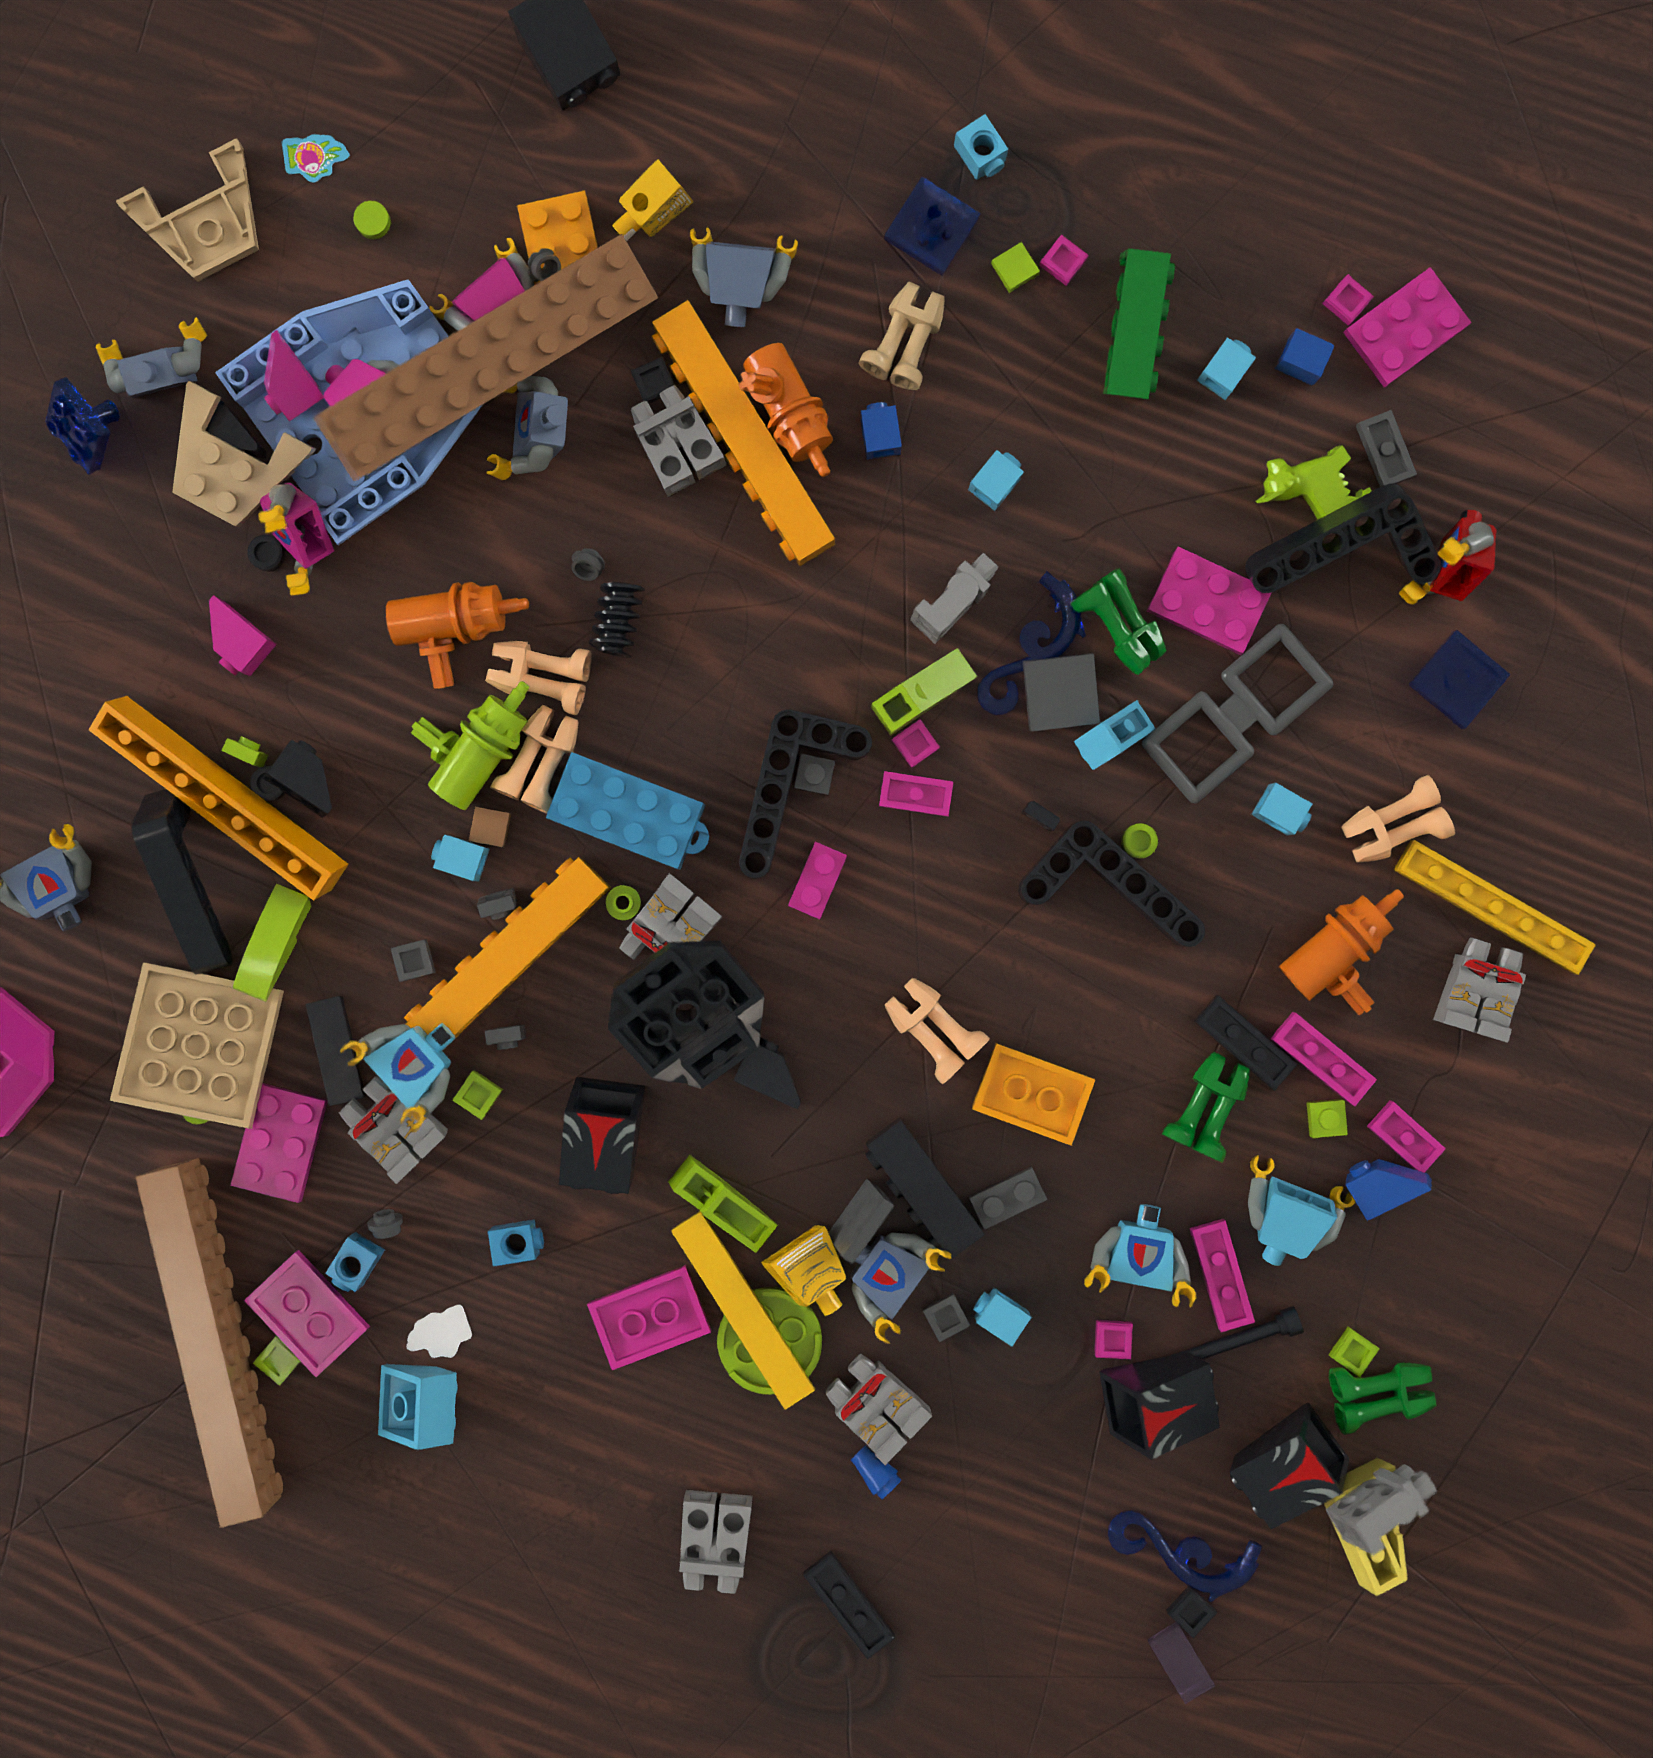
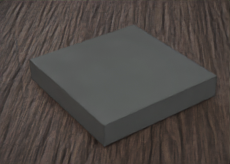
M1093 653L1023 661L1029 731L1100 723Z
M869 1179L864 1181L828 1232L835 1248L844 1259L851 1263L856 1261L894 1207V1204L882 1190Z

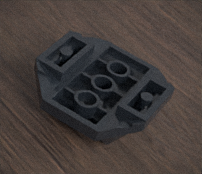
M721 941L669 942L613 983L607 1023L608 1030L652 1078L668 1082L688 1083V1086L703 1089L759 1049L765 998L764 991ZM685 1003L693 1005V1007L688 1010H681L678 1008L681 1004Z

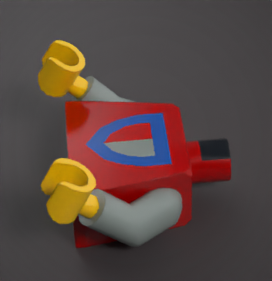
M1475 510L1463 511L1460 515V520L1443 537L1437 554L1441 562V571L1437 578L1432 582L1422 583V587L1412 580L1399 592V595L1410 605L1415 604L1426 594L1432 595L1434 593L1463 601L1494 570L1496 528L1493 525L1482 522V514Z

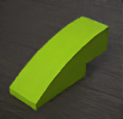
M276 883L248 943L232 986L233 989L262 1001H267L297 943L296 935L311 908L308 896Z
M691 1155L687 1157L668 1181L675 1193L698 1208L703 1216L755 1253H757L778 1226L751 1201Z

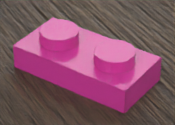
M884 771L879 807L948 817L953 781Z
M815 842L788 906L820 919L847 855Z
M1389 1101L1367 1125L1374 1134L1417 1171L1425 1173L1446 1149L1393 1101Z

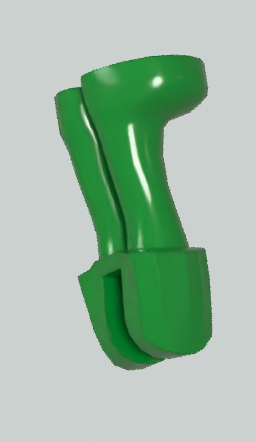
M1120 567L1101 578L1093 587L1070 602V605L1077 613L1093 611L1102 619L1116 645L1113 649L1114 652L1134 674L1142 673L1150 665L1151 661L1159 659L1166 653L1163 636L1156 620L1146 623L1128 589L1126 577ZM1115 605L1118 607V609L1124 616L1126 622L1130 627V630L1125 625Z
M1213 1052L1192 1078L1198 1084L1184 1113L1177 1122L1168 1123L1162 1135L1191 1148L1196 1127L1213 1093L1218 1097L1192 1149L1223 1163L1226 1157V1150L1220 1143L1221 1131L1235 1102L1244 1101L1250 1068L1237 1063L1232 1069L1226 1084L1217 1080L1222 1072L1226 1058Z
M1397 1363L1391 1372L1365 1378L1353 1377L1343 1367L1329 1369L1330 1387L1333 1395L1340 1402L1334 1405L1335 1419L1340 1432L1344 1435L1354 1433L1363 1423L1382 1416L1402 1412L1405 1418L1409 1420L1428 1412L1437 1405L1435 1393L1432 1391H1406V1387L1426 1384L1433 1380L1429 1365ZM1393 1391L1394 1396L1363 1403L1350 1402L1382 1392Z

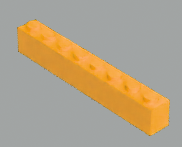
M687 300L654 320L652 323L655 334L651 337L661 354L668 352L674 362L669 365L674 376L680 384L686 381L692 393L688 396L697 412L704 411L710 420L706 427L716 443L722 440L729 451L724 456L734 473L740 470L747 482L742 485L752 502L759 500L765 510L761 513L765 524L771 532L777 529L783 541L779 543V546L788 561L790 562L795 559L800 567L835 545L834 536L746 393L739 388L738 380L690 302Z
M128 696L110 700L103 704L89 728L90 732L313 901L333 889L349 865L346 861Z
M571 857L568 858L555 871L559 876L550 885L546 882L542 883L530 895L533 901L525 909L521 906L516 908L505 919L508 925L499 934L494 930L480 943V946L483 948L482 951L474 958L468 955L455 967L458 974L449 982L443 979L430 991L429 994L433 998L425 1006L422 1007L419 1003L405 1015L404 1019L407 1021L405 1025L410 1028L420 1026L428 1035L440 1023H443L451 1030L455 1037L459 1036L604 896L611 887L583 858L578 857L575 861Z

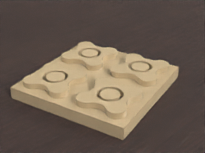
M143 962L110 1101L252 1129L284 991L273 988L265 1002L233 989L234 980L204 974L195 975L193 972Z

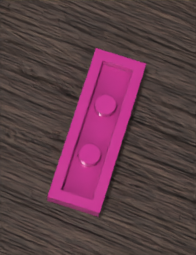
M1292 1012L1271 1037L1272 1041L1352 1106L1358 1104L1377 1080L1296 1012Z
M1220 1219L1190 1228L1218 1329L1223 1332L1255 1323L1226 1220Z

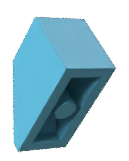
M1136 700L1076 739L1074 743L1080 750L1083 759L1087 761L1092 770H1095L1156 728Z

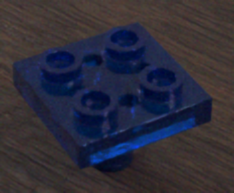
M921 177L885 233L884 240L943 276L980 219L981 213L924 177ZM944 233H946V234H945V237H946L947 239H948V238L950 237V235H951V237H952L951 240L945 241V240L942 238V236L944 235ZM926 239L928 242L926 246H920L918 244V240H920V242L924 244Z
M64 377L54 382L45 420L50 433L56 438L59 437L67 447L71 459L76 464L81 465L89 475L100 470L111 433L106 425L119 421L120 413L111 400H105L103 403L91 408L69 379Z

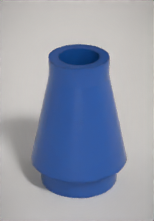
M866 1445L851 1459V1462L856 1466L872 1495L877 1494L881 1500L902 1480L896 1474L898 1472L897 1469L888 1463L884 1465Z

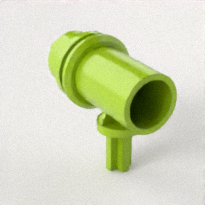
M523 681L519 682L505 702L493 695H489L482 706L469 712L467 717L471 721L470 723L464 720L461 721L460 727L463 731L461 736L454 731L442 732L424 717L419 722L415 721L412 725L413 731L411 734L432 749L431 758L440 764V767L428 783L431 790L457 808L467 810L501 759H512L513 754L509 748L516 750L520 745V732L528 720L516 709L525 698L529 685Z

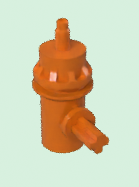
M773 343L760 348L745 360L743 364L745 371L741 374L743 381L738 384L739 388L750 392L755 401L764 405L770 417L767 429L770 434H773L777 445L787 449L794 462L810 458L820 476L826 477L830 474V469L822 451L832 443L833 437L827 428L828 415L825 409L822 408V400L818 397L810 396L782 343Z
M459 582L452 584L449 592L389 600L386 605V621L390 637L396 646L419 644L420 656H428L434 689L454 686L448 654L449 651L455 650L452 638L457 637L463 644H468L471 642V639L479 641L483 640L490 632L503 631L506 622L505 614L528 609L529 601L526 598L503 600L497 585L479 586L474 582H465L461 585Z
M1396 889L1375 906L1364 895H1361L1352 904L1338 906L1335 909L1338 916L1334 918L1328 913L1325 920L1327 925L1278 967L1308 1001L1326 988L1333 996L1341 995L1358 1015H1361L1364 1011L1366 1013L1372 1009L1370 1006L1375 1002L1357 982L1359 972L1352 965L1357 960L1362 962L1370 961L1367 955L1369 950L1373 954L1380 950L1383 938L1394 930L1384 916L1398 905V902L1404 898V895L1400 890Z

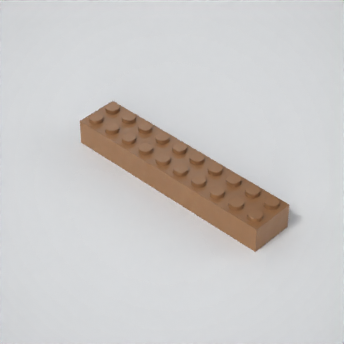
M620 234L314 417V420L352 480L356 481L656 300L658 296L624 236Z
M196 1158L136 1176V1181L221 1528L263 1517L281 1498L283 1482L281 1475L278 1472L275 1473L272 1461L275 1457V1449L270 1438L267 1439L264 1428L267 1421L264 1406L258 1403L256 1395L258 1378L255 1371L250 1370L249 1366L250 1346L247 1337L242 1336L239 1324L242 1320L241 1308L238 1302H234L231 1291L234 1284L233 1275L230 1268H226L223 1258L225 1242L223 1236L217 1233L214 1221L217 1218V1209L214 1201L209 1199L206 1188L209 1184L208 1172L206 1167L201 1165L200 1159Z

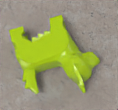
M1339 445L1328 451L1326 456L1305 461L1296 466L1288 465L1283 458L1268 461V477L1263 483L1265 494L1257 499L1256 502L1258 504L1270 501H1286L1301 495L1310 506L1317 520L1372 492V490L1368 487L1365 490L1360 489L1355 492V497L1348 496L1350 490L1345 486L1349 483L1343 479L1345 475L1339 471L1351 458L1345 448Z

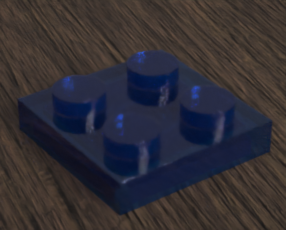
M1455 630L1409 683V686L1458 727L1465 729L1511 674L1458 630Z

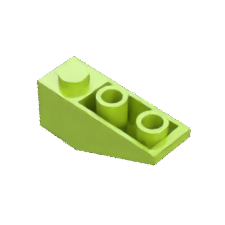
M957 648L872 703L871 708L889 735L892 736L973 681L977 676Z

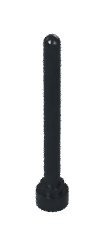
M1291 1306L1280 1310V1314L1274 1316L1275 1320L1172 1355L1189 1352L1203 1360L1279 1333L1281 1336L1289 1335V1337L1304 1333L1295 1307Z

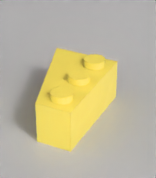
M1376 1458L1348 1472L1343 1493L1325 1502L1326 1509L1365 1481L1376 1479L1373 1473L1378 1469L1383 1468L1393 1472L1396 1470L1395 1466L1380 1458ZM1333 1523L1361 1587L1378 1596L1407 1581L1403 1534L1399 1533V1524L1380 1538L1385 1547L1377 1554L1372 1555L1344 1541Z

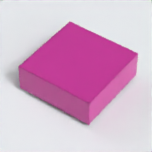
M1061 234L1040 261L1039 266L1067 286L1086 262L1089 255Z
M1347 274L1323 302V305L1349 326L1374 296Z
M920 719L891 740L911 768L940 748Z
M1096 1320L1095 1357L1131 1359L1132 1322Z

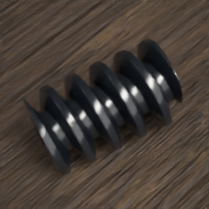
M612 581L600 585V590L608 596L598 598L597 603L606 610L596 611L594 615L603 624L592 626V632L600 637L590 639L589 645L599 652L608 655L632 658L631 655L623 651V647L634 646L635 642L628 639L626 633L637 632V628L630 625L628 621L639 619L640 615L631 610V606L642 605L643 601L636 598L634 592L645 591V588L625 582Z

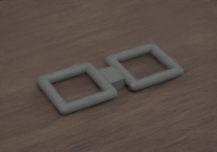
M1285 624L1276 625L1222 672V680L1234 694L1220 706H1217L1206 692H1198L1142 741V746L1191 803L1196 804L1254 755L1253 746L1242 735L1253 723L1258 721L1270 735H1278L1333 687V679ZM1281 641L1315 680L1316 684L1274 719L1238 676ZM1202 709L1237 751L1195 787L1159 744L1197 711Z

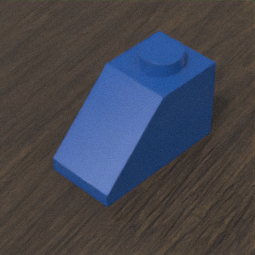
M1377 1159L1371 1163L1368 1160H1364L1349 1169L1350 1173L1347 1174L1345 1184L1368 1221L1431 1191L1432 1179L1427 1173Z

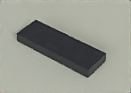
M1216 995L1194 1020L1196 1024L1244 1066L1250 1068L1253 1074L1274 1091L1298 1065L1219 995Z
M343 996L307 1003L306 1008L329 1106L349 1102L353 1098L356 1100L365 1098L366 1095L363 1091L364 1086L358 1063L354 1066L347 1065L350 1061L357 1058L356 1052L352 1049H346L343 1053H340L341 1049L348 1042L353 1041Z
M832 1551L828 1552L803 1572L805 1579L867 1660L895 1639V1633Z

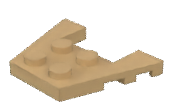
M237 138L209 152L225 185L186 206L162 217L149 191L144 186L116 200L118 206L197 282L259 250L244 151Z
M188 381L185 390L172 493L226 522L240 527L261 506V497L268 494L274 486L287 480L295 472V469L314 453L316 448L284 432L269 463L266 464L206 432V428L221 397Z

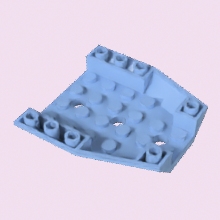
M409 279L302 311L276 329L318 384L323 395L330 386L325 379L327 370L333 365H340L345 368L351 360L359 359L364 363L370 360L393 361L400 366L449 337ZM272 333L215 372L233 399L244 408L273 451H275L284 432L305 443L313 437H318L322 440L321 450L317 454L305 459L291 476L300 489L317 503L325 527L337 545L346 541L425 485L482 407V405L371 473L353 481L314 420L316 415L330 406L324 398L290 422L283 412L276 415L266 402L264 397L268 395V392L264 385V378Z

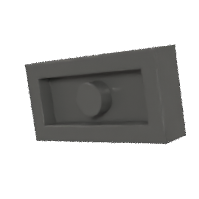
M1392 410L1361 421L1356 425L1380 487L1389 483L1398 484L1417 475Z
M1028 1167L968 1196L984 1230L1048 1200L1032 1167Z

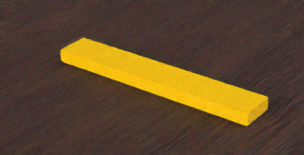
M1410 840L1394 868V871L1575 975H1579L1596 945L1416 840Z
M699 1211L674 1227L671 1232L783 1408L786 1410L814 1392L815 1387L707 1218Z

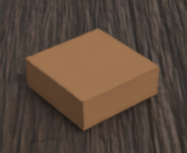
M475 807L469 841L505 848L511 813Z

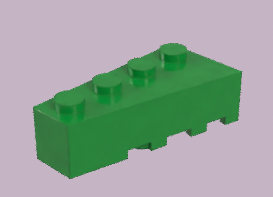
M1128 248L1120 255L1119 266H1125V271L1120 274L1115 296L1120 304L1119 309H1115L1112 319L1111 337H1114V344H1110L1103 394L1149 399V393H1155L1158 372L1153 371L1155 357H1161L1164 336L1159 335L1160 322L1167 320L1169 311V300L1164 299L1166 284L1172 285L1175 272V263H1170L1171 254Z

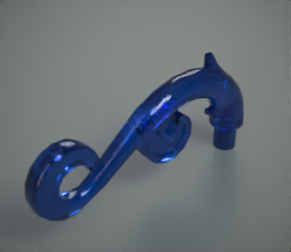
M1048 571L1038 582L1051 592L1049 596L1055 600L1054 611L1058 613L1061 610L1063 619L1060 631L1054 641L1046 647H1041L1038 645L1037 640L1039 637H1043L1046 640L1050 638L1049 627L1042 621H1031L1024 626L1020 633L1019 642L1021 648L1029 656L998 667L988 673L978 685V702L990 714H1007L1018 703V688L1012 680L1006 682L1008 694L1005 698L996 699L992 697L989 693V688L996 679L1024 672L1023 661L1059 657L1074 641L1076 634L1082 638L1086 637L1081 613H1077L1070 605V602L1077 598L1075 592L1064 580L1060 582Z
M1132 1510L1123 1511L1117 1514L1109 1524L1108 1539L1112 1547L1117 1552L1125 1555L1135 1554L1146 1546L1144 1537L1137 1541L1127 1540L1124 1536L1125 1528L1129 1524L1142 1526L1168 1568L1190 1587L1210 1593L1209 1602H1213L1218 1597L1241 1588L1251 1579L1259 1565L1256 1561L1262 1545L1249 1540L1244 1554H1239L1235 1563L1225 1565L1228 1571L1218 1575L1202 1574L1191 1569L1187 1562L1191 1557L1196 1558V1567L1198 1569L1205 1568L1210 1563L1212 1553L1209 1544L1204 1539L1196 1536L1186 1537L1180 1541L1174 1552L1152 1522L1138 1512Z

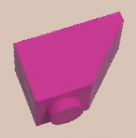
M278 330L273 332L270 338L264 385L268 395L264 398L276 415L283 412L290 422L322 400L324 395Z
M213 595L209 600L213 650L222 657L219 663L234 675L241 672L251 676L277 644L224 600Z

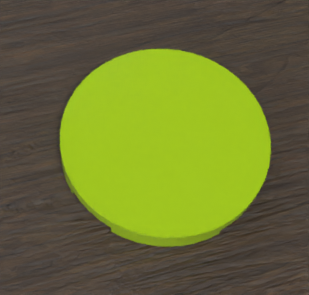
M762 1287L754 1289L753 1292L809 1377L819 1361L822 1349V1331L815 1312L810 1305L807 1307L798 1305L782 1288ZM723 1315L718 1329L717 1349L722 1364L729 1373V1376L737 1384L749 1391L759 1394H775L726 1316Z

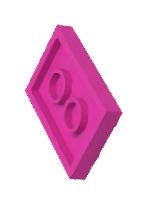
M1430 267L1349 326L1343 333L1385 388L1468 327L1472 322Z
M1177 547L1149 604L1147 612L1242 655L1271 593L1259 592L1249 579L1183 548Z
M262 1083L252 1129L245 1128L231 1186L296 1203L301 1202L328 1100Z
M299 1250L244 1300L315 1377L323 1372L370 1327Z
M687 1265L600 1297L587 1304L612 1370L711 1333V1327Z

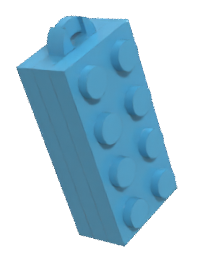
M573 752L570 754L546 816L547 819L681 870L686 855L697 854L703 851L708 845L710 837L708 829L700 822L706 806L704 803ZM696 831H698V840L694 845H692L691 842L694 837V834Z

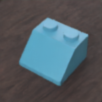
M381 1365L378 1435L416 1450L453 1444L454 1429L456 1427L455 1399L458 1390L457 1373L437 1366Z

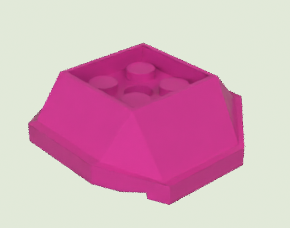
M0 987V1137H5L11 1134L54 1082L53 1046L55 1031L2 987Z

